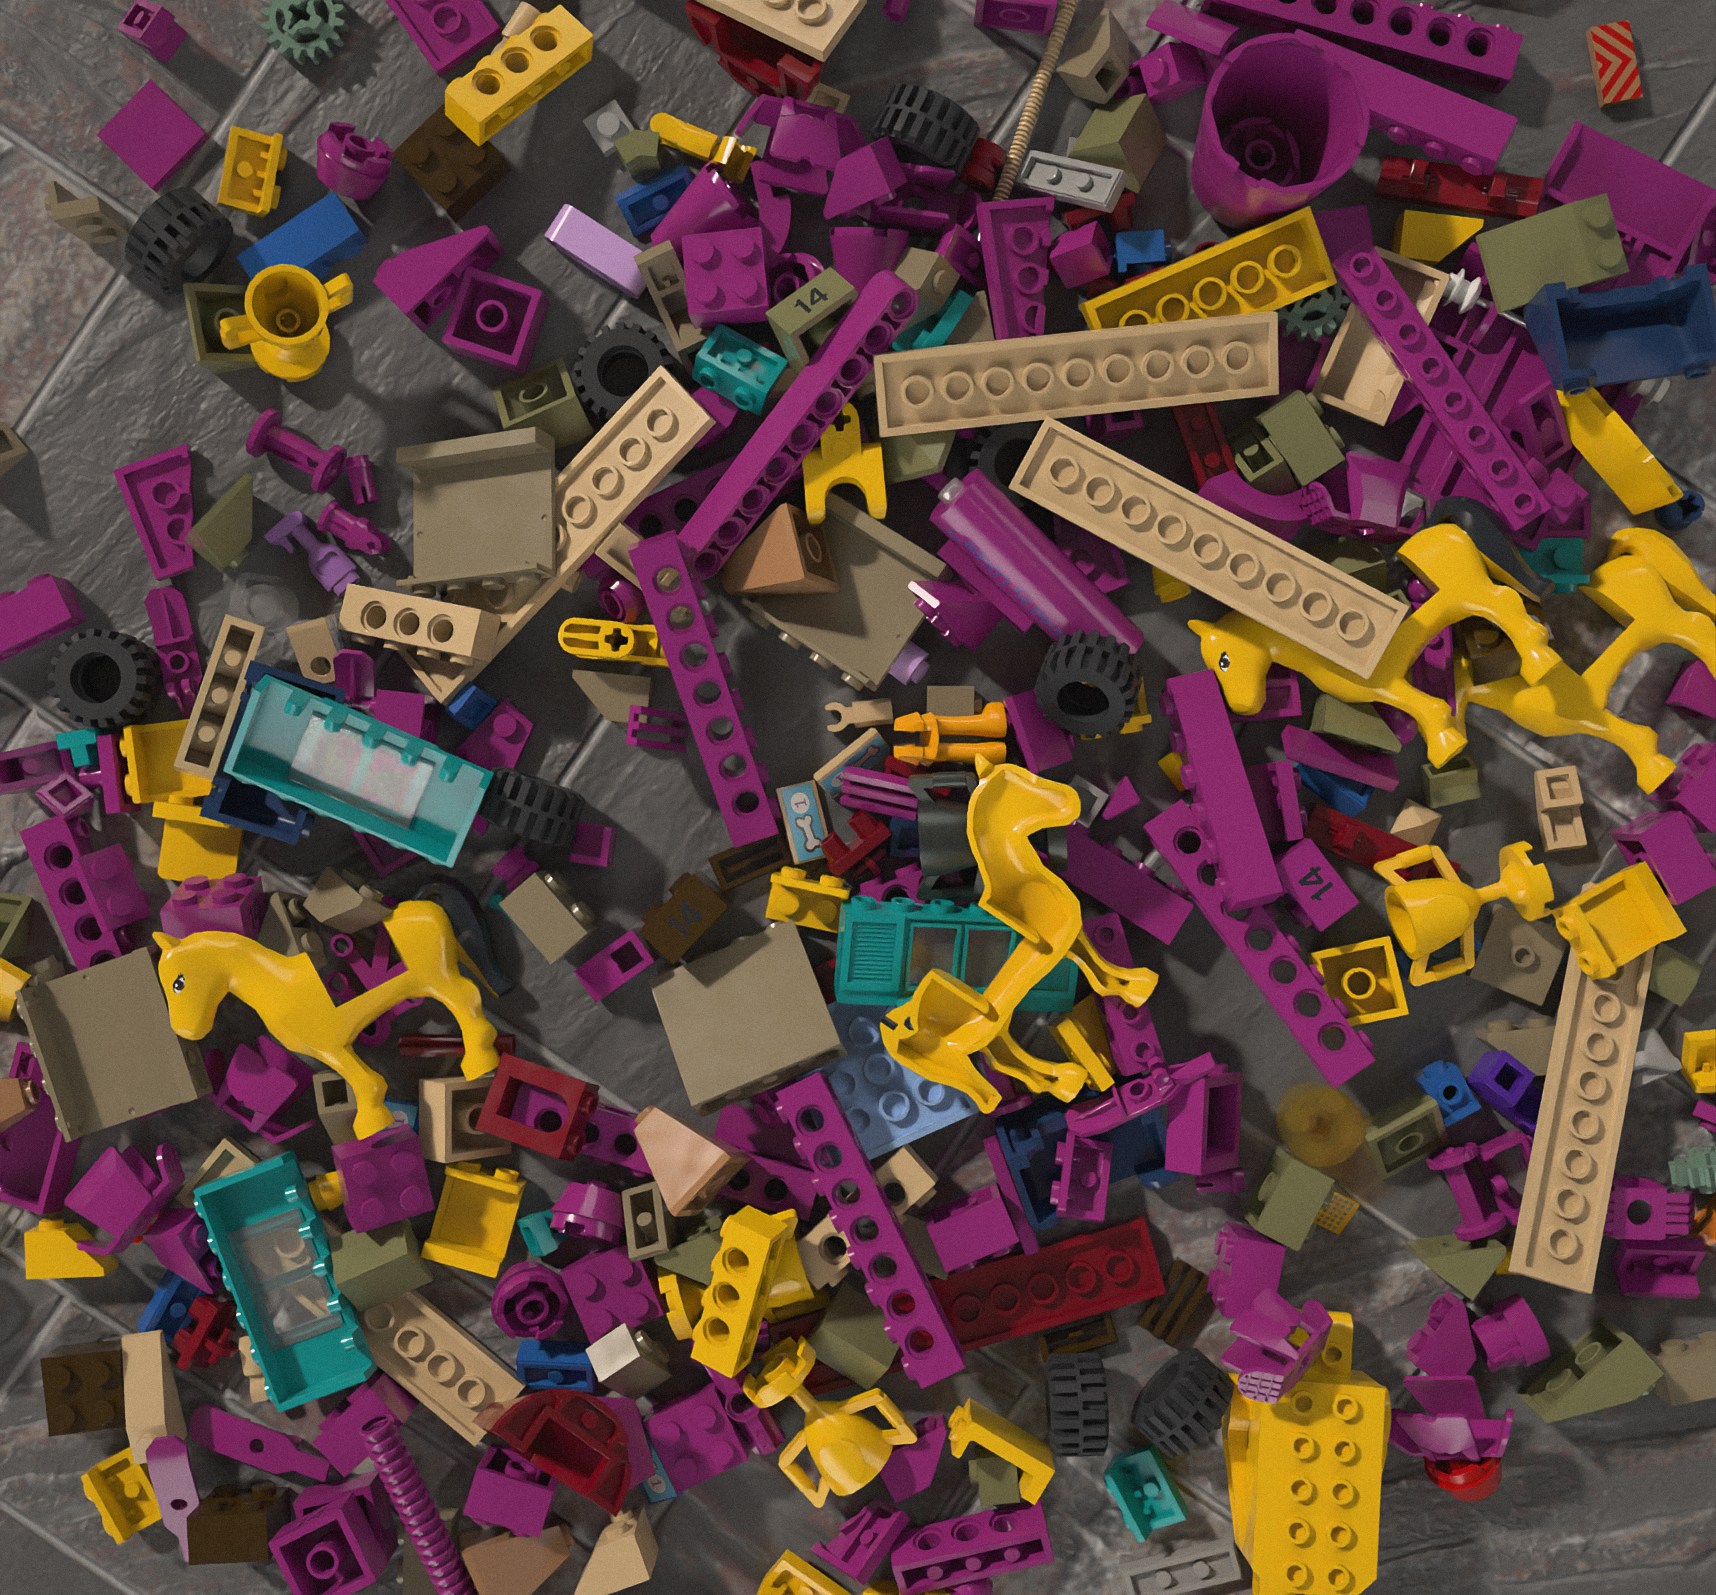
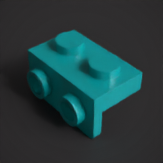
M1153 1443L1113 1456L1103 1473L1105 1485L1108 1492L1115 1497L1123 1512L1125 1525L1133 1532L1139 1543L1147 1541L1152 1530L1187 1519L1190 1511Z

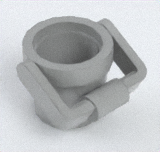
M1655 1027L1639 1033L1630 1082L1631 1088L1640 1089L1645 1085L1683 1069L1681 1062L1678 1058L1674 1057Z

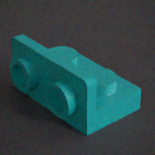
M959 290L954 295L950 294L940 311L898 334L891 344V348L894 351L943 346L973 301V298L962 290Z
M718 323L696 355L692 379L699 382L705 389L715 391L733 401L739 408L749 410L756 415H761L768 396L786 371L788 360Z
M1542 538L1537 550L1533 553L1517 547L1530 569L1542 577L1551 579L1555 583L1553 594L1577 593L1578 586L1590 583V575H1583V538Z

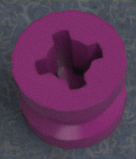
M517 845L493 866L491 872L496 877H502L507 882V889L512 893L531 875L538 872L541 867L536 861H529L525 857V850L520 845Z

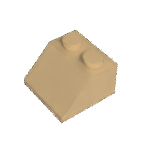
M465 1075L419 1079V1140L423 1158L450 1163L511 1154V1141L475 1128L494 1075H482L468 1082Z
M643 1506L634 1510L631 1507H623L620 1509L617 1517L609 1515V1519L606 1520L584 1567L574 1595H608L650 1580L659 1548Z

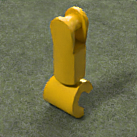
M657 113L650 121L651 130L660 133L664 145L680 149V151L706 162L714 160L724 170L721 173L723 177L732 180L734 183L743 184L750 168V162L753 161L758 148L738 144V138L724 136L722 141H720L718 135L689 123L685 124L683 121L667 113Z

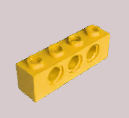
M558 5L549 13L540 14L532 26L520 35L514 34L499 51L492 56L487 55L477 63L475 69L463 78H455L445 90V115L477 146H481L592 60L594 35L562 5Z
M749 1205L735 1215L727 1217L720 1231V1236L723 1238L720 1251L715 1255L711 1264V1272L714 1273L711 1285L706 1289L701 1300V1305L704 1307L703 1314L692 1333V1340L695 1343L691 1358L731 1379L751 1362L789 1229L788 1224Z

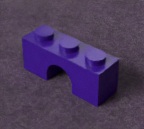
M1505 1050L1484 1052L1465 1080L1468 1087L1534 1139L1543 1094L1541 1090L1531 1083L1536 1074Z

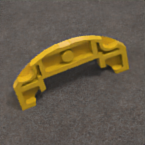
M1590 387L1591 389L1585 393L1573 396H1566L1564 391L1556 390L1570 441L1634 516L1676 502L1684 496L1662 465L1594 387Z

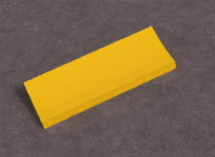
M1308 206L1079 304V307L1090 330L1274 311L1336 284L1337 280L1311 208Z

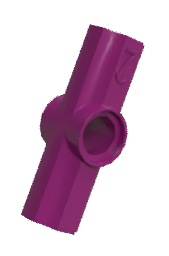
M704 1365L725 1401L727 1415L737 1422L755 1455L763 1454L765 1456L775 1451L785 1441V1433L770 1407L758 1408L750 1399L739 1400L734 1397L737 1394L744 1393L743 1384L747 1374L750 1373L745 1366L731 1379Z

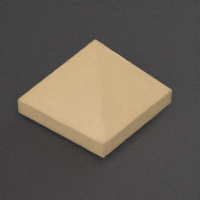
M1406 798L1389 834L1419 847L1425 844L1429 845L1443 815Z

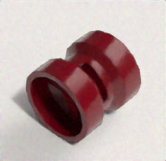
M978 137L960 177L957 178L972 189L983 193H990L996 182V169L1003 168L1008 154L996 143Z

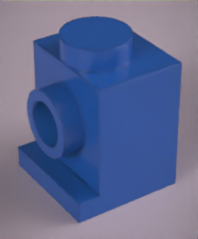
M1163 229L1116 233L1112 241V248L1114 250V280L1117 282H1122L1127 273H1132V277L1160 266L1171 265L1170 241L1164 242Z
M1443 1060L1429 1064L1422 1069L1423 1075L1414 1079L1420 1091L1437 1101L1446 1127L1482 1108L1474 1098L1457 1065L1449 1061L1444 1063ZM1452 1085L1455 1090L1454 1094L1444 1098L1443 1091L1445 1087Z

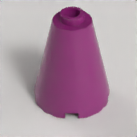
M710 160L650 235L653 244L649 248L670 240L680 264H683L681 236L755 228L759 225L757 223L758 220L754 218L757 215L734 182L727 179L725 181L722 180L719 174L724 170L714 160Z
M868 227L830 228V240L836 272L856 288L859 296L876 273L882 270L893 271L907 246L909 231L900 229H887L885 231Z

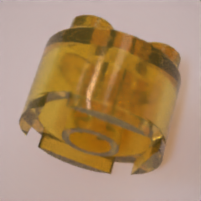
M1314 1081L1299 1083L1290 1088L1279 1102L1277 1115H1275V1128L1279 1139L1294 1155L1314 1167H1328L1345 1161L1356 1151L1364 1139L1363 1120L1357 1105L1349 1096L1337 1088L1332 1090L1326 1083ZM1320 1116L1324 1119L1322 1122L1323 1127L1316 1130L1314 1128L1316 1126L1315 1118Z

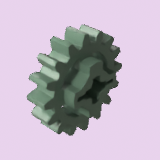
M268 0L272 4L271 7L261 8V14L268 20L261 24L263 31L267 36H270L267 41L275 50L279 49V53L284 59L289 60L294 55V59L299 65H304L308 56L315 65L319 64V54L323 52L329 58H332L334 55L330 47L333 44L341 47L344 45V42L338 36L339 32H349L348 25L342 20L348 16V11L343 4H340L342 0ZM326 5L329 12L328 24L325 23L324 17L327 14V11L325 9ZM282 16L285 18L283 27H281Z
M1338 282L1327 287L1329 293L1325 288L1309 295V302H1306L1303 308L1300 307L1303 299L1286 305L1287 310L1284 306L1274 310V312L1278 313V325L1282 324L1284 326L1282 336L1286 338L1293 331L1297 333V342H1302L1307 333H1310L1313 341L1319 340L1322 336V330L1329 335L1333 333L1337 327L1336 323H1341L1347 315L1343 309L1347 308L1351 303L1347 296L1342 295L1345 292ZM1309 318L1316 319L1314 321H1304L1305 319Z
M1716 1145L1690 1148L1687 1150L1688 1155H1685L1686 1158H1675L1674 1161L1668 1162L1672 1184H1678L1680 1187L1690 1185V1188L1699 1189V1193L1713 1194L1716 1192Z

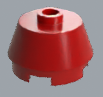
M1423 1456L1425 1471L1430 1480L1461 1501L1474 1502L1490 1496L1498 1488L1502 1479V1457H1481L1479 1462H1471V1460H1437L1435 1462Z

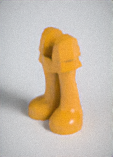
M1002 702L987 703L981 714L973 716L933 715L932 712L920 715L918 712H914L895 719L894 730L910 733L920 731L919 746H915V744L894 746V757L901 761L917 765L919 762L931 765L933 762L946 761L975 764V754L979 753L994 766L1005 764L1006 745L1002 741L939 743V735L1004 738L1007 733V721Z

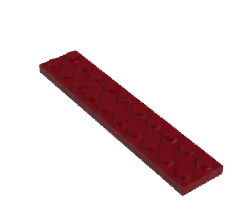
M1143 1215L1039 1245V1252L1026 1256L1024 1250L980 1262L972 1269L962 1273H956L955 1270L949 1271L946 1281L935 1276L928 1277L964 1352L1167 1294ZM898 1293L894 1296V1302L899 1309L911 1310L915 1307V1301L910 1294ZM826 1307L770 1324L769 1329L774 1345L790 1336L796 1343H798L800 1336L807 1339ZM917 1330L912 1334L913 1341L920 1347H928L934 1343L932 1335L925 1330ZM900 1346L889 1369L882 1376L904 1370L901 1358L905 1355ZM817 1358L811 1371L802 1383L812 1396L857 1384ZM789 1396L790 1401L795 1402V1400L791 1396Z

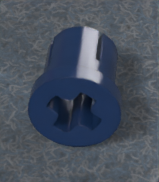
M1691 490L1682 491L1684 496L1676 502L1654 509L1656 521L1661 527L1670 531H1677L1688 527L1703 514L1705 502L1702 496Z

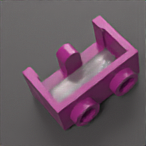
M1516 1129L1477 1145L1479 1154L1475 1157L1500 1213H1503L1506 1221L1514 1226L1518 1224L1534 1141L1530 1135L1525 1136V1134Z

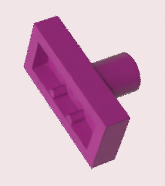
M123 734L96 736L100 765L83 767L79 772V781L88 790L103 788L106 814L141 811V804H134L132 797L128 796L125 788V775L129 774L127 758L122 756L120 750V736Z

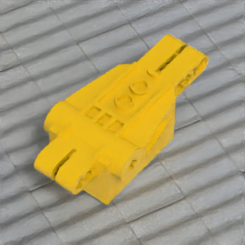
M1327 1311L1333 1320V1324L1330 1328L1324 1350L1317 1356L1310 1369L1289 1393L1284 1394L1276 1404L1245 1397L1238 1389L1239 1374L1226 1373V1376L1233 1381L1234 1391L1230 1404L1222 1417L1221 1433L1234 1539L1253 1569L1252 1595H1359L1377 1579L1381 1477L1387 1456L1391 1429V1403L1386 1386L1380 1385L1363 1371L1351 1370L1353 1323L1349 1312ZM1297 1327L1295 1333L1290 1334L1288 1341L1299 1349L1310 1336L1307 1331Z

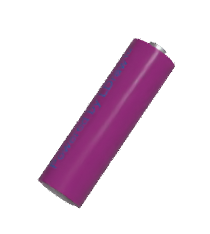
M980 469L970 472L962 480L954 478L942 489L938 495L941 501L933 510L929 520L1053 642H1058L1060 637L1065 634L1073 637L1074 631L1083 630L1085 634H1090L1091 630L1100 631L1102 636L1107 637L1108 634L1117 637L1116 642L1119 644L1125 642L1130 647V654L1136 653L1143 642L1144 633Z

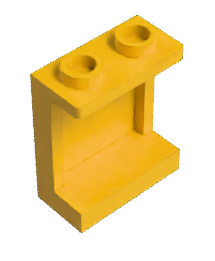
M189 719L123 726L124 735L120 736V750L122 756L127 758L129 774L125 775V788L128 796L132 797L134 804L169 801V794L188 797L209 796L212 787L215 788L216 785H213L211 781L174 770L173 765Z
M1646 861L1623 868L1551 910L1556 919V927L1559 933L1569 941L1577 955L1576 960L1579 967L1584 973L1589 975L1591 981L1610 977L1617 972V968L1663 941L1675 939L1687 931Z
M476 1159L450 1162L446 1165L444 1174L447 1176L431 1234L424 1242L420 1257L497 1278L504 1268L528 1180L518 1178L519 1173L512 1169L497 1167L496 1171L483 1168L481 1167L482 1163Z
M971 1398L967 1400L963 1408L958 1405L947 1424V1427L951 1428L949 1439L951 1441L952 1455L959 1459L970 1441L979 1443L1018 1467L1017 1476L1021 1497L1036 1505L1056 1471L1049 1445Z

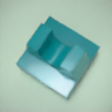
M93 727L56 734L58 750H71L75 767L100 765L96 736L109 735V729Z
M551 1209L528 1214L516 1221L531 1256H545L558 1249L557 1246L569 1237L559 1232L553 1233L550 1231L549 1223L553 1216V1213L550 1212Z

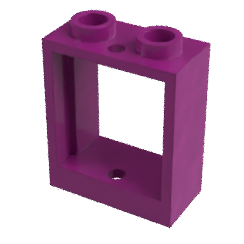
M1215 1062L1217 1070L1184 1085L1175 1098L1168 1101L1165 1170L1202 1176L1239 1166L1243 1072L1228 1071V1064Z

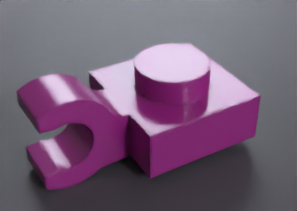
M1533 457L1528 462L1526 460L1522 462V465L1552 507L1543 514L1557 526L1564 524L1589 493L1559 467L1553 469L1548 474L1546 468Z

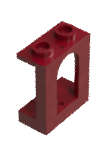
M503 1052L475 1128L551 1157L574 1161L575 1155H578L584 1146L586 1139L584 1130L588 1119L597 1110L600 1086L535 1064L519 1056ZM522 1083L533 1084L555 1092L564 1098L568 1106V1117L561 1128L553 1132H544L510 1119L517 1093Z

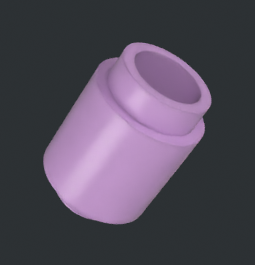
M910 640L888 673L905 686L911 680L917 684L930 667V664L926 662L929 654Z

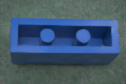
M333 191L237 255L236 258L251 280L262 270L279 264L296 265L308 270L320 280L330 272V267L340 260H348L358 255L362 251L363 245L369 242V239L345 203Z

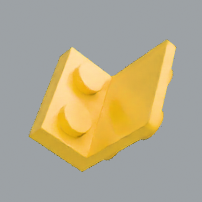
M788 866L782 867L781 872L775 871L771 874L770 882H772L765 918L784 922L793 919L797 925L838 933L841 900H849L851 891L850 887L843 886L845 879L822 874L820 881L805 878L807 871Z
M1090 993L1073 1005L1072 1013L1064 1012L1046 1027L1069 1060L1088 1070L1085 1082L1089 1088L1094 1091L1103 1092L1115 1083L1111 1076L1116 1073V1069L1093 994Z

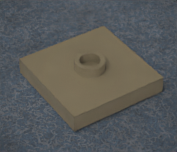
M1495 904L1480 939L1483 947L1475 952V965L1467 970L1466 976L1542 1006L1569 941L1559 933L1556 927L1539 920L1528 921L1517 911L1500 904Z

